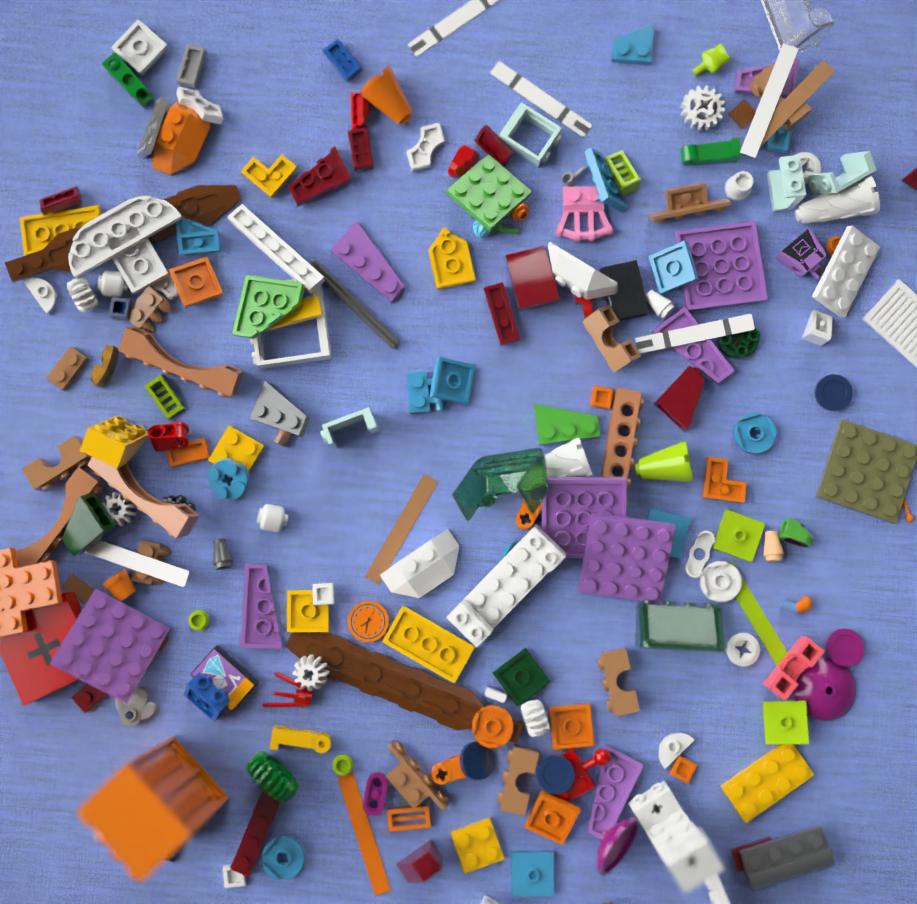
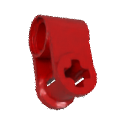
M185 422L157 424L150 427L147 431L153 449L158 452L183 449L189 444L187 438L189 426Z

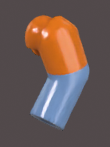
M803 596L800 601L795 603L783 598L780 607L794 614H800L812 608V599L808 596Z

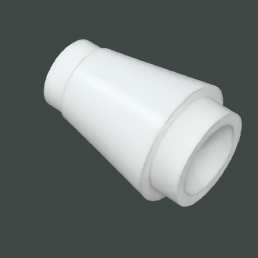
M653 290L649 291L645 296L647 303L658 317L661 316L665 319L675 308L672 301Z

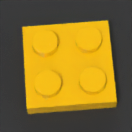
M229 425L208 461L215 464L221 459L232 458L234 459L233 461L242 463L250 473L265 446Z
M287 590V632H329V604L313 605V590Z
M490 817L451 831V836L465 874L504 860V855Z

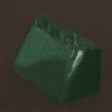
M642 600V604L637 603L635 645L643 648L725 652L722 608H717L716 603H705V607H697L696 602H684V606H678L676 601H663V605L655 604V600Z

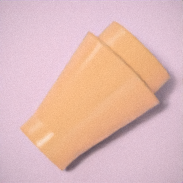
M765 532L763 557L766 558V562L782 561L784 552L778 532Z

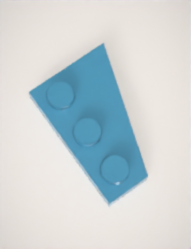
M589 148L585 151L587 157L586 164L592 172V181L597 186L599 200L603 204H607L622 213L630 209L628 204L623 203L619 197L621 194L619 187L610 179L612 173L603 155L595 149Z

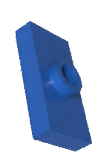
M336 39L322 50L323 54L347 83L363 71L362 67L339 39Z

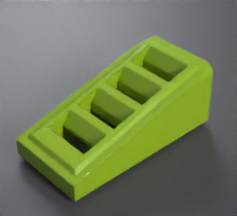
M623 150L605 157L613 179L623 196L640 188L641 179ZM619 160H622L621 163H618L616 165L613 164Z
M163 375L144 385L167 420L185 409ZM162 382L164 386L154 392L152 388ZM165 389L168 391L167 394L158 398L157 395ZM170 396L173 398V400L169 401L165 405L161 403L163 400L167 399ZM174 403L177 404V407L167 412L166 408Z

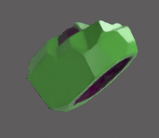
M788 517L783 520L778 534L779 539L802 548H810L813 545V535L807 531L803 524Z

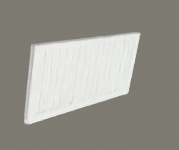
M899 279L896 280V283L862 320L917 368V294Z

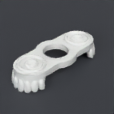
M700 532L694 545L689 550L685 571L692 578H698L703 574L702 569L709 559L711 546L715 543V537L712 532ZM697 548H701L705 552V557L702 560L694 558L693 553Z

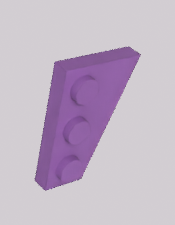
M799 58L794 59L780 95L782 98H786L797 87ZM768 66L738 70L734 93L754 95L749 85L754 77Z

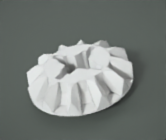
M801 152L796 155H800L802 166L807 162L806 169L809 171L803 173L806 185L809 183L808 175L821 172V164L815 155Z
M738 633L731 636L730 640L726 643V653L729 660L738 666H749L759 657V643L755 637L748 633ZM745 643V648L751 652H743L740 656V651L735 646H742Z

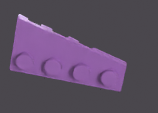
M357 221L353 223L330 250L333 255L391 303L405 288Z
M683 307L655 328L652 333L657 334L699 324L686 307ZM710 339L671 347L716 384L734 372V369Z
M245 564L240 648L282 649L267 565Z
M607 744L605 749L610 753L611 760L607 765L601 766L587 831L600 838L605 830L609 831L616 824L644 766L641 762Z

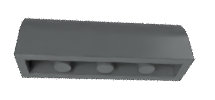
M820 825L739 850L745 868L743 873L751 892L835 865L833 852L828 846L823 828Z

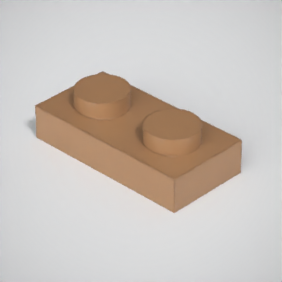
M70 346L46 379L65 391L89 358Z

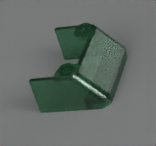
M541 448L488 455L475 461L452 494L467 521L471 520L479 507L492 506L499 495L520 493L530 512L535 513L548 493L546 456Z

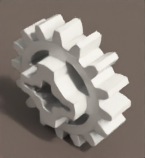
M697 86L696 91L691 89L688 95L684 96V102H682L680 107L684 109L681 112V116H686L685 123L691 122L690 128L696 125L698 131H700L702 126H704L707 131L710 125L715 127L717 121H721L722 114L725 112V108H722L725 101H719L721 94L715 95L716 89H712L710 92L708 91V86H705L704 90ZM691 102H692V105H691V106L693 107V110H692V111L690 110V103H691Z

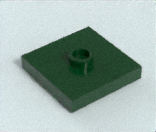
M526 648L492 672L517 707L551 682Z

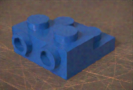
M199 672L187 684L183 695L215 722L231 700L225 690L222 688L218 689L213 685L214 682L208 675H202Z

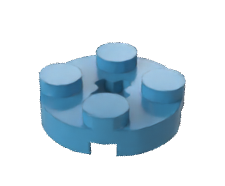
M749 413L741 417L734 425V440L745 453L759 454L765 452L772 446L776 438V427L773 421L760 413ZM751 428H754L755 431L759 430L758 439L750 436Z
M232 458L219 460L208 471L209 484L219 499H236L246 492L250 483V475L247 468L242 463L233 461L234 459ZM226 474L228 475V477L233 478L231 483L226 481Z
M287 834L271 839L265 846L262 854V864L265 872L277 880L295 877L303 867L305 851L301 843L296 838ZM279 853H287L289 861L280 862Z

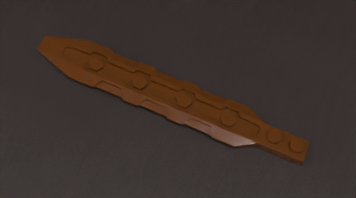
M197 185L162 200L174 206L183 218L206 226L214 223L242 199L236 185ZM176 222L149 237L150 242L155 244L177 234ZM74 228L59 233L44 249L5 262L11 281L15 283L52 269L71 272L68 256L73 238L79 229Z
M291 632L286 645L299 659L303 656L308 658L310 654L314 655L315 660L321 657L320 663H327L324 669L329 671V674L325 677L359 688L361 692L373 697L376 695L410 712L415 711L435 719L438 723L454 730L472 729V721L475 714L485 707L474 692L454 683L444 682L428 675L425 671L415 667L412 669L390 660L388 656L378 652L373 653L353 645L351 641L331 633ZM512 718L514 727L509 741L517 743L524 723Z

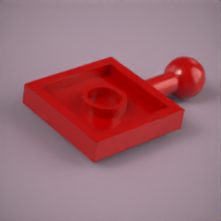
M574 748L563 753L562 756L566 757L573 764L575 779L569 790L561 794L551 793V795L569 802L594 788L595 783L587 770L596 765H607L611 760L610 753L606 749H598L594 757L582 763Z

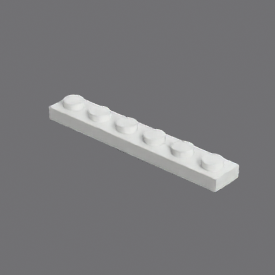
M243 204L227 216L228 220L296 282L303 283L305 290L310 294L325 281L323 275Z

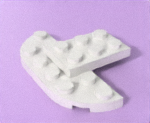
M151 196L135 197L123 202L86 223L76 233L68 256L73 276L78 278L108 260L113 259L131 292L134 295L147 288L148 285L151 286L170 275L151 244L149 237L183 219V217L167 201Z

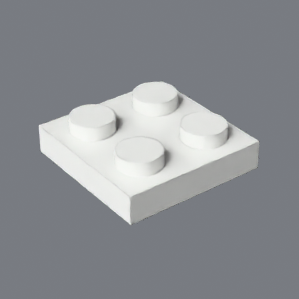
M137 20L111 48L135 71L143 76L169 47L140 20Z

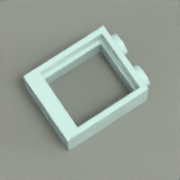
M522 102L499 134V137L515 153L537 167L542 162L546 163L551 155L550 149L552 146L556 147L562 138L560 136L561 127ZM524 118L552 135L538 156L511 139Z

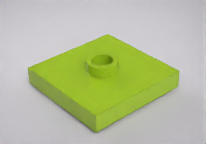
M725 509L712 548L752 562L765 523Z
M763 701L765 744H809L806 701Z

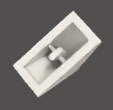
M813 309L802 339L822 346L831 339L832 316Z

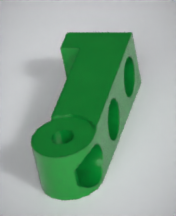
M116 52L101 63L106 71L142 108L154 98Z
M738 137L731 138L730 141L686 145L681 148L682 164L696 166L737 162L741 156L740 139Z

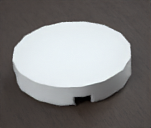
M715 561L708 564L702 570L703 574L700 576L701 590L708 599L715 602H727L734 599L742 587V578L739 570L728 562Z

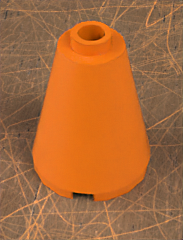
M388 66L381 70L383 75H375L362 87V91L359 93L396 124L402 123L405 125L412 119L411 114L413 110L392 68Z

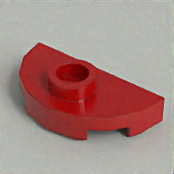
M353 92L350 93L351 128L355 130L364 127L370 109L368 101L360 93Z

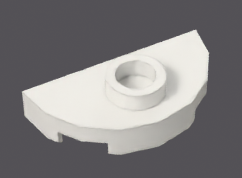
M30 278L24 281L45 313L49 315L54 310L57 293L54 287L49 282L40 278Z
M680 732L671 733L666 736L660 743L658 752L659 761L664 769L695 739L688 734Z

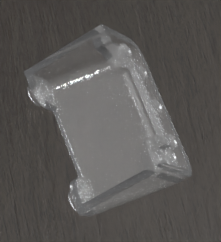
M761 0L780 50L783 43L799 48L798 52L820 46L834 25L829 11L823 8L811 10L808 0Z

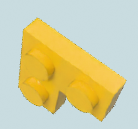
M281 154L269 169L253 157L240 172L272 199L298 168Z

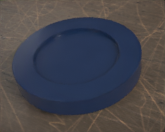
M831 374L818 381L815 386L814 395L817 403L823 409L838 411L850 403L853 391L851 384L846 378L837 374Z
M478 741L468 743L460 754L462 772L471 780L487 778L494 768V755L491 748L479 744Z
M558 754L549 755L542 759L538 765L537 780L545 791L552 794H561L569 790L573 785L575 769L566 757Z

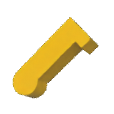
M275 725L272 730L270 749L278 750L280 744L311 748L317 753H325L330 749L332 739L324 732Z

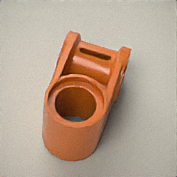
M531 489L526 494L515 519L517 527L522 530L531 528L538 514L542 511V495ZM527 515L530 523L521 524L522 520L519 517Z
M460 754L439 762L432 767L431 775L434 782L444 785L466 778L460 766ZM439 769L445 772L443 778H440L439 775L435 776L438 774Z

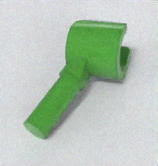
M501 222L492 232L518 234L519 229L502 226Z

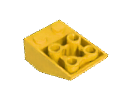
M114 416L87 429L80 451L115 468H119L133 457L149 437L143 426L133 425L127 422V419L124 417Z

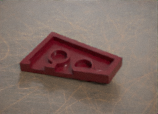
M335 146L330 149V153L326 157H321L316 162L317 165L310 171L303 173L289 186V190L298 207L352 182Z

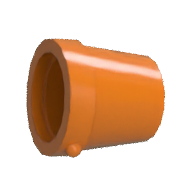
M123 569L102 584L120 602L137 591L126 569Z

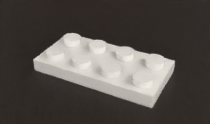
M847 226L812 297L839 317H846L880 246L854 226Z

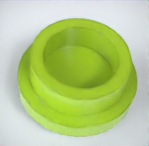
M196 610L190 614L188 622L193 630L201 631L207 628L210 618L205 611Z
M346 754L338 755L332 764L334 772L339 776L350 774L354 766L352 758Z

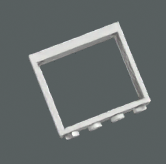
M292 279V280H285V281L296 282L294 279ZM322 284L313 291V296L318 295L320 298L323 312L322 317L316 318L321 352L265 360L262 334H260L255 339H250V343L254 344L255 352H252V358L258 368L264 369L332 359Z

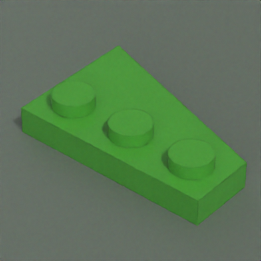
M534 404L539 445L572 441L576 438L582 440L600 437L598 416Z

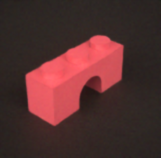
M800 636L763 682V685L778 698L786 701L798 686L796 682L798 676L806 668H812L825 651L810 638Z

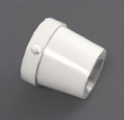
M740 171L730 177L725 185L727 197L734 201L746 199L752 190V175L748 172Z

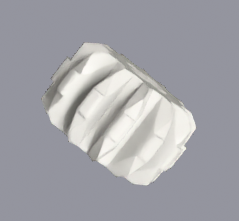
M85 277L75 278L67 283L69 294L79 311L83 313L93 310L94 307L98 306L96 295Z
M113 492L112 497H105L107 503L102 504L116 525L118 523L120 527H123L125 522H132L129 516L136 515L135 512H131V509L136 508V505L130 504L132 501L126 500L122 493L119 495L117 492ZM118 506H121V510H119L118 513H116L115 509H117Z
M310 654L308 658L303 656L300 658V662L295 663L296 670L293 671V675L298 676L295 683L301 682V689H304L306 686L309 691H312L314 687L320 689L322 684L327 682L325 676L329 674V671L324 669L327 663H320L321 657L315 660L314 655Z
M531 700L522 704L521 712L528 734L531 737H538L549 732L548 719L542 703L539 700Z

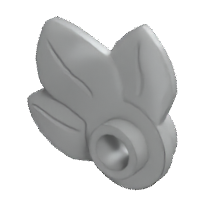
M144 686L135 689L127 704L116 699V708L121 712L120 720L127 727H134L141 720L149 719L156 710V704L147 702L148 693ZM133 712L134 717L128 720L127 715Z

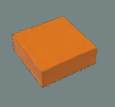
M593 386L590 406L610 410L614 389Z
M679 755L675 759L669 774L689 784L698 765Z

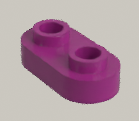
M374 772L367 779L363 809L371 816L379 815L385 805L388 779L382 772ZM380 779L382 784L377 786L374 784V780ZM372 800L378 802L376 807L371 806L370 802Z

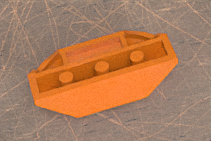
M179 101L175 102L170 107L155 141L152 168L172 176L176 172L196 163L210 131V122L202 121L195 110L180 105Z

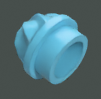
M475 220L472 225L475 235L480 238L489 235L490 232Z

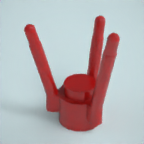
M278 672L274 673L276 677L301 688V683H295V680ZM306 686L304 689H296L295 694L275 691L274 695L292 698L294 702L263 703L262 706L310 707L313 690L309 691Z

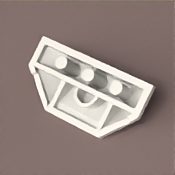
M552 242L548 244L552 272L555 282L559 286H566L571 289L575 296H582L587 300L614 295L618 292V283L562 250Z
M447 529L394 564L380 576L392 593L420 598L454 575L459 545Z

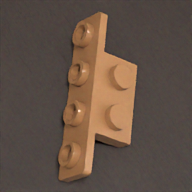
M705 182L666 189L667 210L648 213V218L655 223L665 222L666 218L670 217L681 219L690 213L694 215L705 214L706 210L710 209L721 211L725 209V206H730L731 201L726 198L708 201Z
M393 739L387 747L400 763L386 775V778L413 809L430 796L439 808L444 811L449 804L447 795L442 790L437 789L430 775L424 774L420 769L418 761L406 753L404 745Z

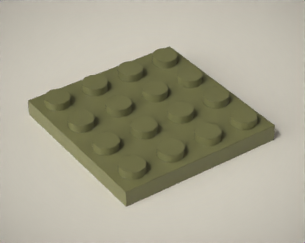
M843 419L840 420L815 497L896 524L917 459V445Z

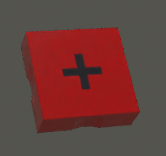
M75 592L61 594L62 603L26 611L27 632L0 637V654L23 706L40 700L60 690L62 687L79 680L50 665L82 611Z

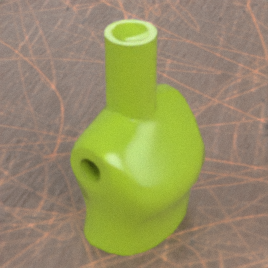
M719 43L715 48L707 50L701 55L703 63L692 71L696 77L705 70L716 73L725 64L730 62L731 59L724 47Z

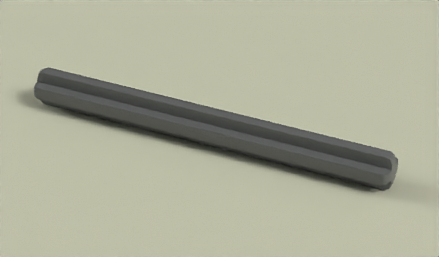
M317 260L310 264L324 276V283L391 349H395L399 345L400 341Z

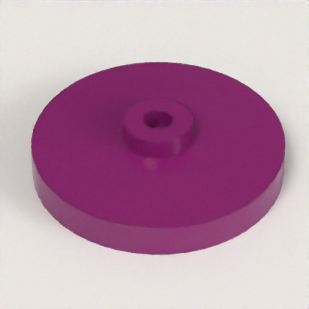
M845 628L838 629L828 636L826 652L835 664L843 667L853 666L864 655V643L855 631Z

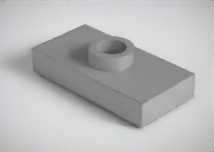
M186 44L176 78L177 84L197 88L207 53L205 48Z

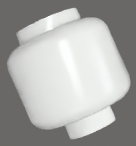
M105 270L102 275L99 274L98 290L101 291L103 296L122 297L123 291H128V285L120 272Z
M265 504L263 508H259L257 524H260L262 530L279 532L282 526L286 527L288 515L285 514L282 506Z

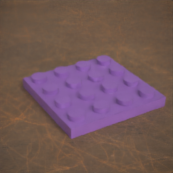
M755 221L675 231L676 244L682 241L688 242L699 279L682 287L685 307L688 311L758 303L768 300Z
M542 477V530L566 552L565 558H583L591 512L626 517L627 477Z
M591 512L578 592L660 604L675 524Z
M95 588L50 665L127 704L170 628Z

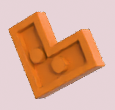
M706 457L702 498L745 503L747 482L726 480L729 459Z

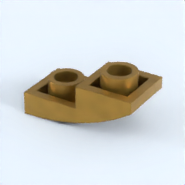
M105 345V350L102 351L101 355L103 365L95 364V368L91 372V381L97 387L103 388L114 371L119 355V349L114 345Z

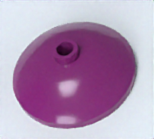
M820 657L812 668H806L796 680L798 686L793 691L795 701H806L807 715L821 721H830L840 718L851 708L855 700L856 685L847 667L835 664L830 658ZM827 687L831 688L830 694H826Z
M635 818L625 819L615 824L609 831L605 830L599 838L601 843L597 851L596 862L597 871L600 875L606 876L612 872L628 852L639 828V821Z

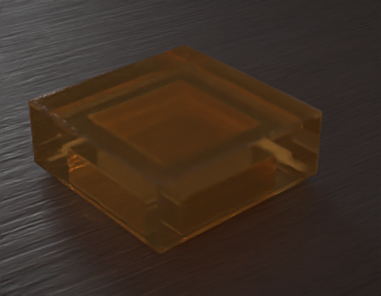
M744 99L728 115L742 129L753 120L756 111Z

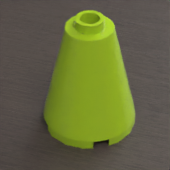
M686 441L638 459L639 463L635 464L637 476L641 475V479L677 482L693 481Z

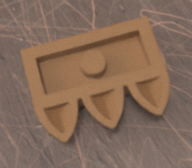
M148 285L131 306L128 321L137 328L153 333L154 328L150 320L162 322V316L158 309L170 312V304L156 289Z
M140 540L137 552L164 563L166 562L159 557H166L172 554L171 550L165 545ZM133 570L131 581L149 585H158L165 582V580Z

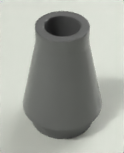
M226 539L214 540L213 565L216 570L231 568L233 558Z

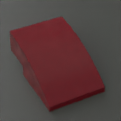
M544 246L505 255L519 312L559 302L557 286Z

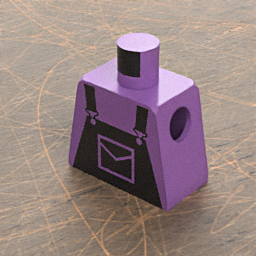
M808 228L775 258L801 278L809 271L817 280L825 271L819 262L827 255L812 230Z

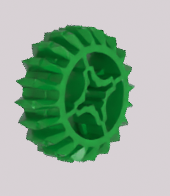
M259 751L246 764L247 772L253 781L263 791L268 793L269 796L280 802H287L299 789L296 778L287 767L272 757L271 754Z

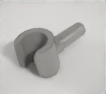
M584 166L574 174L570 172L564 173L562 175L563 183L567 182L568 187H574L576 184L575 179L587 171V168Z

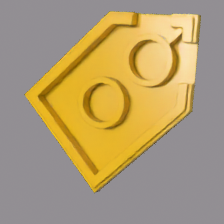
M443 227L439 236L428 250L436 289L441 290L475 282L476 278L468 242Z

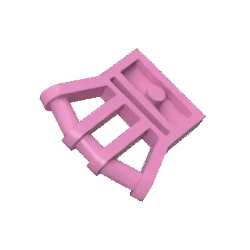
M597 186L563 187V216L555 236H564L574 240V242H580V240L594 242L595 239L605 235H613V229L604 213V204L598 198ZM569 214H574V231L564 228ZM579 214H588V232H580ZM594 214H598L603 228L594 231Z

